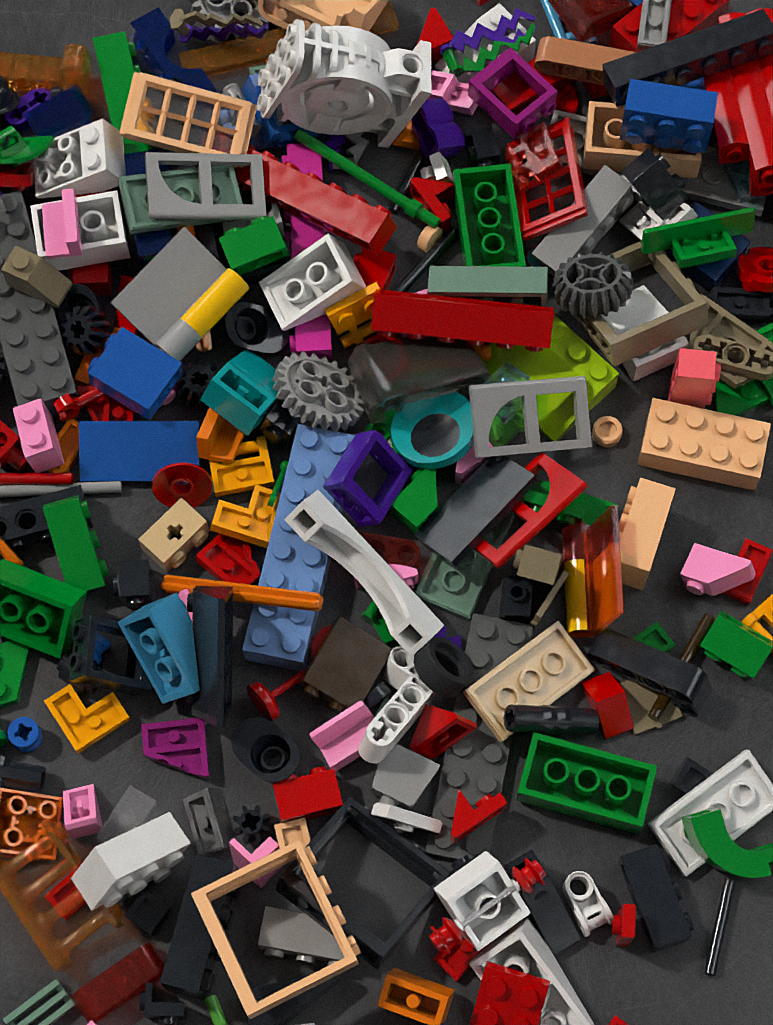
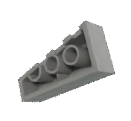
M606 165L602 167L584 189L588 216L550 231L532 252L533 260L541 267H548V273L553 277L560 264L567 263L569 257L575 259L578 253L583 256L588 255L599 240L634 204L632 184Z

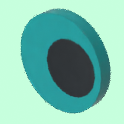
M442 388L425 390L410 397L399 407L391 424V438L397 452L407 463L424 469L442 468L460 460L474 444L470 402L458 392Z

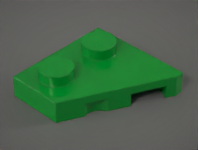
M720 378L719 381H716L714 393L716 412L741 416L768 402L769 398L757 379L735 389Z
M14 640L0 643V708L19 703L22 690L21 682L25 677L27 669L26 661L31 647Z

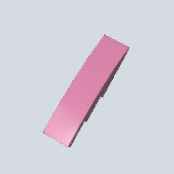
M431 70L432 93L427 100L443 98L452 111L473 116L478 104L468 96L469 84L457 82L454 74Z

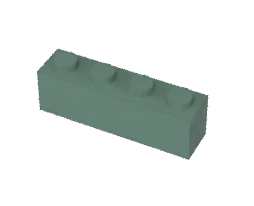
M430 266L427 294L547 307L548 267Z

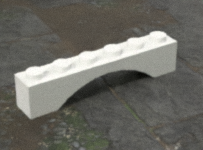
M319 490L304 499L284 519L305 543L331 556L360 582L379 608L390 634L411 657L444 626Z

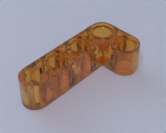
M67 44L64 47L63 57L0 52V76L6 79L10 88L14 91L30 92L35 88L42 87L51 92L53 86H62L64 90H70L72 87H81L83 96L88 94L92 63L88 49L80 44Z

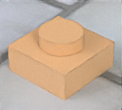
M305 817L274 825L280 849L297 840H300L303 848L309 844L310 837Z

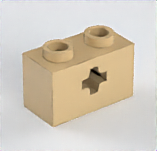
M181 498L138 540L141 549L168 572L172 567H179L185 561L186 554L194 546L199 547L207 539L210 530L207 521ZM171 536H182V538H180L179 540L175 537L171 539Z

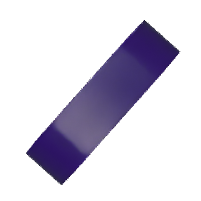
M41 87L35 88L22 96L16 109L4 114L8 127L12 126L16 131H23L51 113V92ZM38 99H41L46 103L41 105L40 103H36V101ZM15 114H18L23 118L18 120L17 118H13V116Z

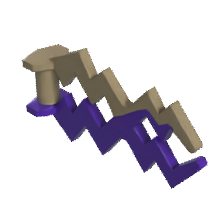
M175 9L170 17L171 29L178 31L180 43H187L191 37L206 42L210 35L225 40L229 33H235L245 39L248 34L261 39L268 31V25H263V21L248 14L241 17L233 13L229 19H224L212 13L206 17L198 11L185 15L182 9ZM197 21L204 24V27L201 29L195 25L193 28V25ZM215 23L221 27L218 29L212 25ZM249 24H252V25H255V26H258V27H261V28H259V29L257 30V29H255V28L249 26Z

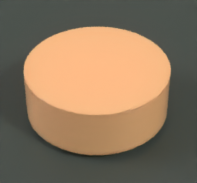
M429 225L426 226L418 238V249L427 253L442 237V229L438 226L435 229Z
M612 416L600 417L593 425L592 437L598 445L612 447L621 439L622 425Z

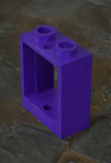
M370 430L354 436L323 485V488L360 527L380 524L411 474L412 469L406 464L402 456L396 453L386 442L382 434L376 430ZM368 453L388 474L373 500L352 479Z

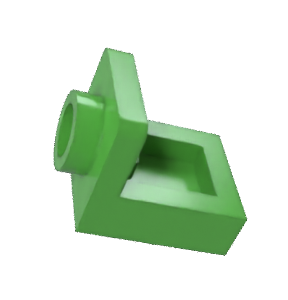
M501 407L493 419L489 432V442L492 446H507L519 432H525L524 416L514 407Z

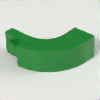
M708 808L681 817L691 846L712 867L728 874L748 878L772 875L769 865L773 866V842L752 849L741 848L729 836L721 809Z

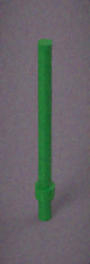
M299 129L296 132L294 139L405 210L404 213L411 218H418L434 229L439 225L441 219L424 209V205L416 199L410 200L305 131Z

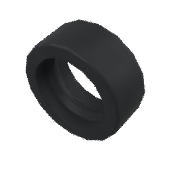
M433 637L414 655L413 663L421 681L440 696L446 698L455 697L473 680L474 670L469 658L459 646L446 638Z

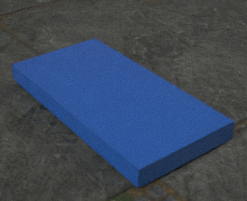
M79 421L80 481H152L160 469L170 464L191 463L200 467L196 436L200 430L199 421Z

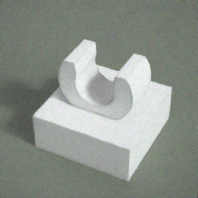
M440 152L430 155L429 158L432 166L420 170L422 178L453 184V176L447 160Z

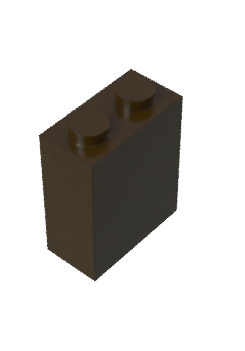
M339 617L332 623L297 684L303 687L302 692L315 700L323 699L330 704V710L340 714L352 705L365 699L388 659L392 648L344 618Z

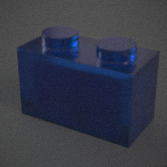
M75 83L30 109L24 117L36 136H52L55 138L65 134V131L72 127L78 129L89 124L88 118L91 117L94 111L78 84Z

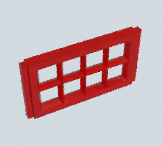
M569 117L507 143L520 230L524 241L588 216L575 136ZM563 136L565 147L545 155L544 144ZM539 146L540 157L521 165L520 154ZM566 155L568 166L549 173L547 162ZM542 165L544 176L524 184L523 173ZM570 173L572 185L552 193L550 181ZM545 184L547 195L527 203L526 192ZM573 193L575 204L555 212L553 201ZM548 203L550 214L530 222L529 211Z

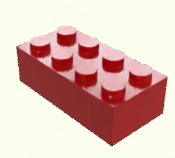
M672 0L666 42L717 25L718 17L727 14L730 0ZM642 3L612 26L609 42L612 48L632 52L642 51L636 50Z

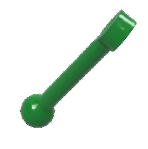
M283 461L280 464L281 472L267 503L268 506L273 507L285 478L289 461Z

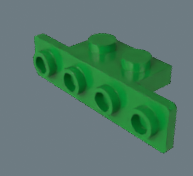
M753 207L647 228L643 230L641 250L643 254L671 249L680 269L736 257L737 248L730 236L752 232L756 212Z
M538 479V482L520 501L535 512H538L549 496L550 482ZM581 493L556 517L559 522L574 526L577 523L610 533L619 506L618 504Z

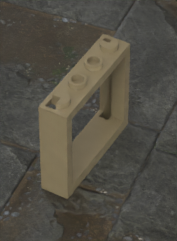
M642 241L612 253L614 258H621L623 264L629 266L630 272L651 264L685 306L619 335L614 332L602 315H597L596 319L593 315H587L584 319L581 314L575 315V318L614 367L709 325L708 309L710 305L707 298L695 290L691 279H686L682 275L678 264L670 261L665 250L643 254L641 250Z

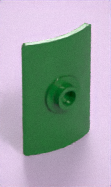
M9 126L0 131V164L9 165L10 168L17 167L42 154L55 138L52 136L22 138L14 127ZM6 136L11 138L2 148L1 144L4 143Z

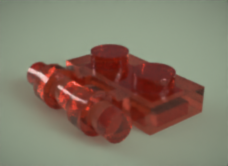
M545 122L519 135L522 144L516 146L514 143H510L505 147V159L507 164H511L513 183L518 186L520 191L529 189L528 181L530 176L533 175L537 182L563 169L551 132ZM527 157L528 162L522 164L523 159Z

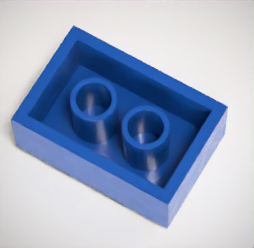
M630 79L619 140H625L632 144L656 145L663 149H682L689 153H705L714 123L718 92Z

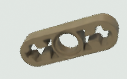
M710 334L700 335L694 341L692 349L703 350L702 348L706 344L710 346V351L716 352V363H721L722 370L763 381L773 377L772 351ZM723 348L721 359L717 358L719 350ZM731 351H737L742 354L744 360L741 363H732L728 360L727 354ZM753 356L751 366L748 367L749 357ZM762 360L768 361L766 370L760 369Z

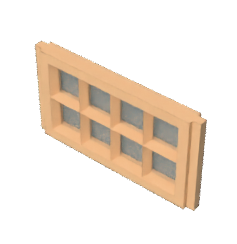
M134 72L119 136L178 153L247 154L257 105L249 101L142 72Z

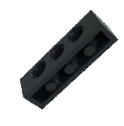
M81 485L1 506L0 529H7L1 538L14 552L23 551L28 548V545L39 542L41 544L52 543L43 505L79 495L81 502L86 501ZM91 518L86 519L89 529L93 528ZM36 521L33 528L22 529L26 522Z

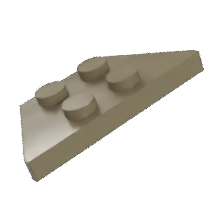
M706 297L710 305L708 309L709 325L691 332L688 349L693 348L697 337L703 334H710L773 352V343ZM705 344L702 349L710 351V346ZM723 348L719 350L717 357L721 359ZM731 351L727 354L728 360L732 363L737 364L744 360L742 354L737 351ZM753 356L749 357L748 367L751 366ZM762 360L760 369L766 370L768 361ZM722 369L720 371V379L734 389L756 380Z

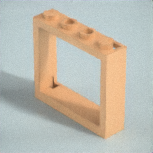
M300 840L191 893L243 1008L250 1019L359 964L356 955L361 953L353 935L346 938L341 925L346 923V920L338 905L331 907L327 895L332 893L324 875L317 878L312 867L317 864L310 846L302 847ZM297 859L345 958L257 1002L211 901Z

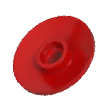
M174 463L163 467L155 474L152 480V491L155 498L168 507H172L181 498L191 507H196L204 503L211 495L212 479L207 471L195 464Z

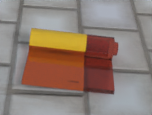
M611 505L592 525H586L584 521H575L574 525H568L562 529L564 571L569 573L564 581L567 633L572 638L594 637L624 613L621 573L623 558L622 550H620L618 505Z

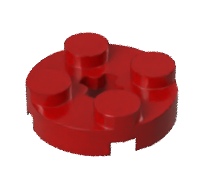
M754 247L749 250V254L745 256L742 254L739 257L737 276L743 282L742 287L746 291L773 292V248Z

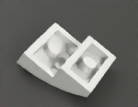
M639 201L619 221L642 241L644 229L695 219L698 215L684 202L662 220L650 206L647 207Z

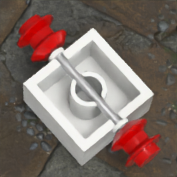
M485 851L433 888L453 919L452 921L443 917V926L439 929L430 926L433 933L428 937L439 952L445 950L450 954V945L454 942L463 945L464 937L479 951L528 916L531 912L518 892L522 890L532 895V886L535 883H539L542 886L545 885L543 878L546 876V873L536 860L530 862L525 858L524 868L520 870L515 866L512 867L513 879L510 880L500 862Z

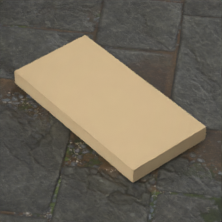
M557 621L464 690L463 694L498 741L502 742L514 733L506 730L504 726V711L508 705L549 706L594 672L595 669L560 622Z

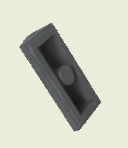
M205 788L184 798L183 803L198 854L210 857L229 851V842L235 837L220 789Z

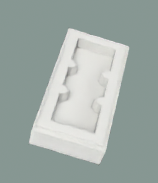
M376 802L371 812V815L396 822L394 828L413 833L414 828L440 834L442 827L441 820L388 804Z

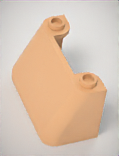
M259 0L258 10L267 21L286 30L289 24H293L296 19L304 21L305 31L309 29L312 23L320 24L321 27L350 26L370 31L388 0Z

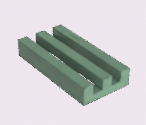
M55 979L3 1018V1021L6 1025H16L14 1021L55 990L58 991V994L17 1025H30L63 999L66 1004L38 1024L52 1025L75 1008L76 1005L61 983Z

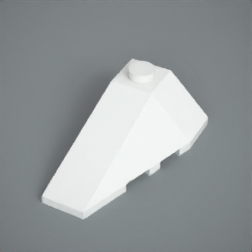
M525 917L493 940L470 961L469 965L480 980H482L487 961L549 980L550 985L539 1025H594L547 943L528 917Z

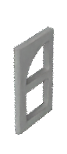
M146 152L147 215L149 219L255 220L256 218L267 216L262 154ZM159 164L198 165L200 204L186 201L176 195L165 183L160 173ZM211 165L250 166L252 204H213Z
M585 376L469 386L475 458L592 447ZM573 392L577 439L540 443L536 395ZM522 396L526 444L489 447V432L495 415L508 401Z

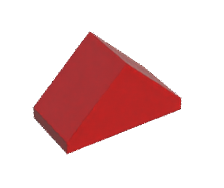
M431 7L418 43L420 40L431 42L432 64L443 57L440 53V48L445 44H449L453 36L437 9Z
M610 672L581 682L590 707L598 713L599 728L605 740L634 728L625 691Z
M426 704L410 743V749L433 760L476 730L477 725L475 722L456 713Z

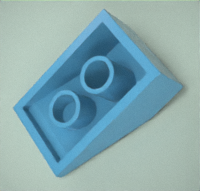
M177 593L147 604L118 622L162 704L200 690L192 620L187 612L185 603L179 598Z

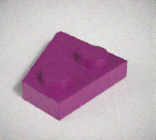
M190 718L141 724L145 758L204 779H210L204 720Z

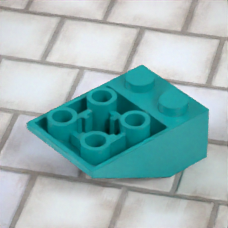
M246 349L227 362L211 379L200 400L249 436L280 400L276 398L279 391L272 388L275 384L272 378L275 375L276 369L253 351Z

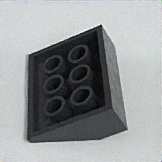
M195 586L193 594H188L187 612H193L192 626L200 690L187 695L186 704L192 705V715L216 727H224L232 710L233 586Z

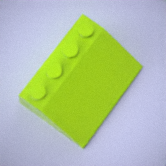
M556 315L553 318L550 348H543L541 352L526 350V346L514 345L511 349L496 347V343L490 342L488 345L491 346V359L488 361L481 360V362L474 360L471 364V367L489 384L585 376L589 412L616 388L619 376L618 371ZM573 392L536 395L539 430L550 441H559L575 426ZM522 396L508 401L523 415Z

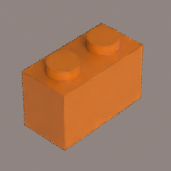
M394 967L386 975L377 1006L427 1025H442L446 1021L455 989Z

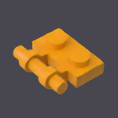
M377 282L324 309L338 335L349 330V333L340 337L344 348L353 343L358 345L364 342L363 338L377 331L371 330L372 321L357 328V325L372 318L374 293L376 289H380Z

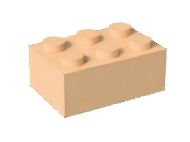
M640 478L637 488L631 486L612 544L613 547L620 541V550H622L623 558L621 563L622 584L640 590L644 589L676 488L644 478Z

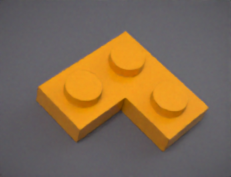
M259 485L254 487L248 508L219 500L210 530L267 548L281 492H278L273 507L267 505L273 490Z
M71 684L44 700L77 754L131 720L113 692L87 709Z

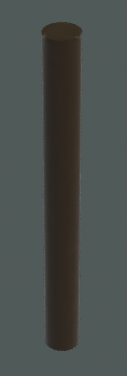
M709 614L703 615L679 659L691 664L700 648V644L715 621L713 616ZM660 693L649 711L648 717L658 722L671 697Z

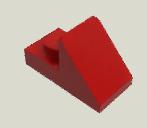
M417 177L410 179V195L422 203L424 209L441 219L438 227L445 234L451 227L452 212L446 202L454 197V185L448 182Z
M458 790L450 836L452 843H457L506 810L508 803L503 795L499 793L494 797L491 794L484 796L475 803L477 808L474 810L462 792Z

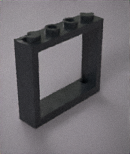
M350 797L307 845L310 846L315 859L348 823L431 887L385 943L340 909L346 920V923L341 925L346 938L353 935L361 952L358 955L378 970L438 898L433 888L450 877L451 873L440 866V861L433 860L423 853L415 842L406 840L398 834L390 823L381 821L375 815H371V810L366 805L363 807ZM293 860L279 876L275 890L333 935L310 885L300 877L304 872L298 860ZM329 900L331 907L336 906L333 902Z

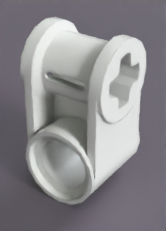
M583 871L571 873L563 883L562 892L572 910L580 931L587 937L593 929L605 923L612 924L613 915L591 876ZM572 880H580L585 884L586 893L584 895H575L571 891L570 882ZM597 913L599 914L598 916H596V917H594V918H592V919H590V920L587 919V918H589V917H591V916H593V915H595V914H597Z

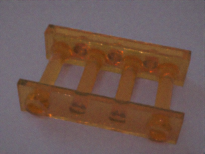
M45 818L41 821V824L48 832L11 861H4L0 858V891L54 971H64L73 964L69 958V955H71L70 950L108 922L112 928H121L125 923L120 918L123 912L117 903L108 908L102 905L99 907L101 912L65 939H56L51 931L53 923L85 899L77 889L48 912L39 913L33 904L36 901L35 897L72 869L76 872L83 862L67 840L70 834L66 831L65 826L60 821L55 822ZM53 844H56L65 859L30 886L26 887L24 885L22 887L16 879L17 871Z

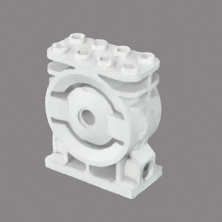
M296 19L293 24L288 25L286 35L278 41L274 54L269 55L265 69H261L259 72L258 86H261V94L258 98L257 110L261 111L263 118L269 119L277 108V119L279 121L285 122L289 119L301 128L322 134L344 135L363 131L378 134V147L389 148L432 93L431 42L420 40L413 51L401 48L390 50L388 44L383 39L363 29L350 26L321 27L320 24L312 23L309 29L305 31L304 21Z

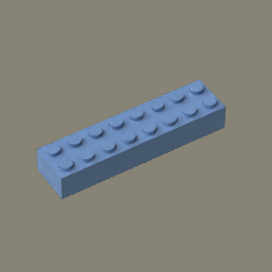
M298 424L258 586L315 592L323 597L332 557L318 548L305 543L284 519L304 499L317 490L342 515L343 508L323 488V485L355 435L331 430L323 431L321 428H312L311 426ZM253 604L242 649L245 660L302 671L307 665L319 611Z

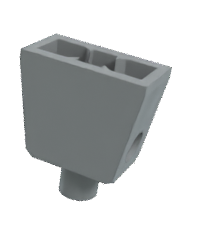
M396 744L385 759L378 763L370 793L381 798L379 803L410 811L435 777L440 764Z

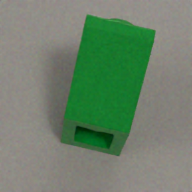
M419 468L412 475L411 483L404 490L401 488L390 506V515L413 535L437 511L435 469Z

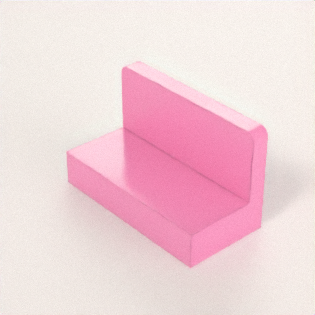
M73 188L61 190L62 202L42 205L45 252L48 259L82 255L78 202Z
M359 701L310 732L311 739L320 748L331 769L334 768L335 772L360 757L358 747L368 725L375 716L363 701Z
M271 837L263 842L252 854L235 838L229 842L234 864L239 869L280 849L279 844ZM283 866L253 880V882L261 889Z

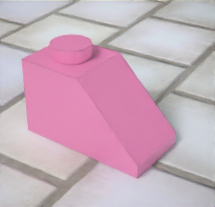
M694 543L680 573L688 591L696 595H703L705 593L711 596L718 595L753 580L756 574L751 560Z

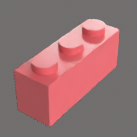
M679 349L669 382L668 401L702 409L706 405L711 404L712 393H715L716 381H719L721 363H716V352Z

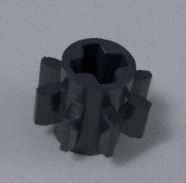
M257 805L254 810H248L246 806H242L243 814L240 817L233 816L234 822L240 826L233 830L234 835L239 836L243 834L245 845L250 840H256L257 843L262 844L261 836L263 833L271 834V829L264 825V823L271 819L270 815L265 814L261 816L260 805ZM253 819L256 823L257 829L251 831L248 827L247 821Z

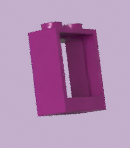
M510 47L469 80L468 96L513 139H516L522 133H528L541 117H547L555 110L557 90ZM513 72L540 96L517 116L490 92Z

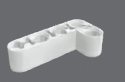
M402 646L392 649L383 669L384 680L398 691L368 725L358 747L360 756L369 763H379L385 759L422 714L425 705H429L436 694L421 681L413 663L414 655L411 657Z

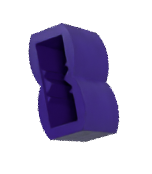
M443 98L426 100L412 117V131L418 136L420 148L429 160V156L440 152L444 158L454 157L465 146L464 135L459 126L453 121L452 110Z

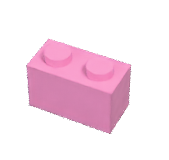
M40 398L14 407L13 412L24 457L36 473H40L63 465L64 460L53 417L42 399Z

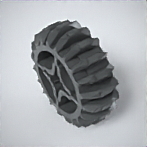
M589 252V255L584 256L578 253L577 258L569 257L567 263H561L559 269L555 271L554 283H552L557 305H561L563 311H570L572 316L581 314L583 319L587 315H593L596 319L597 315L603 314L607 317L610 311L618 312L619 307L626 306L627 300L631 299L633 277H631L629 266L623 264L621 258L615 259L613 254L604 256L603 252L599 254Z

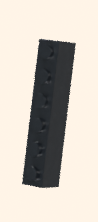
M761 9L602 64L604 85L615 106L619 107L626 103L630 79L680 86L717 72L740 66L746 62L773 54V23L765 10Z

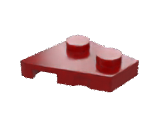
M219 533L196 555L195 561L218 581L255 585L260 580L261 573L257 563L252 558V551L248 542Z

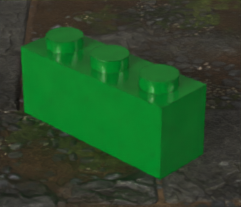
M79 495L43 505L44 515L65 583L85 591L105 586L104 577L109 576L105 559L99 560L95 548L100 547V542L96 530L90 531L86 520L92 518L87 500L81 502Z

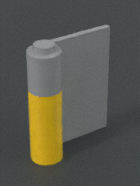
M183 227L110 303L156 348L181 361L249 290V286L235 271L230 268L226 269Z

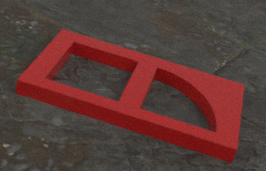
M543 452L524 467L534 475L542 469L549 477L550 492L543 507L538 512H535L522 501H519L510 511L526 523L498 549H495L484 539L474 548L477 553L498 569L588 488L586 482Z

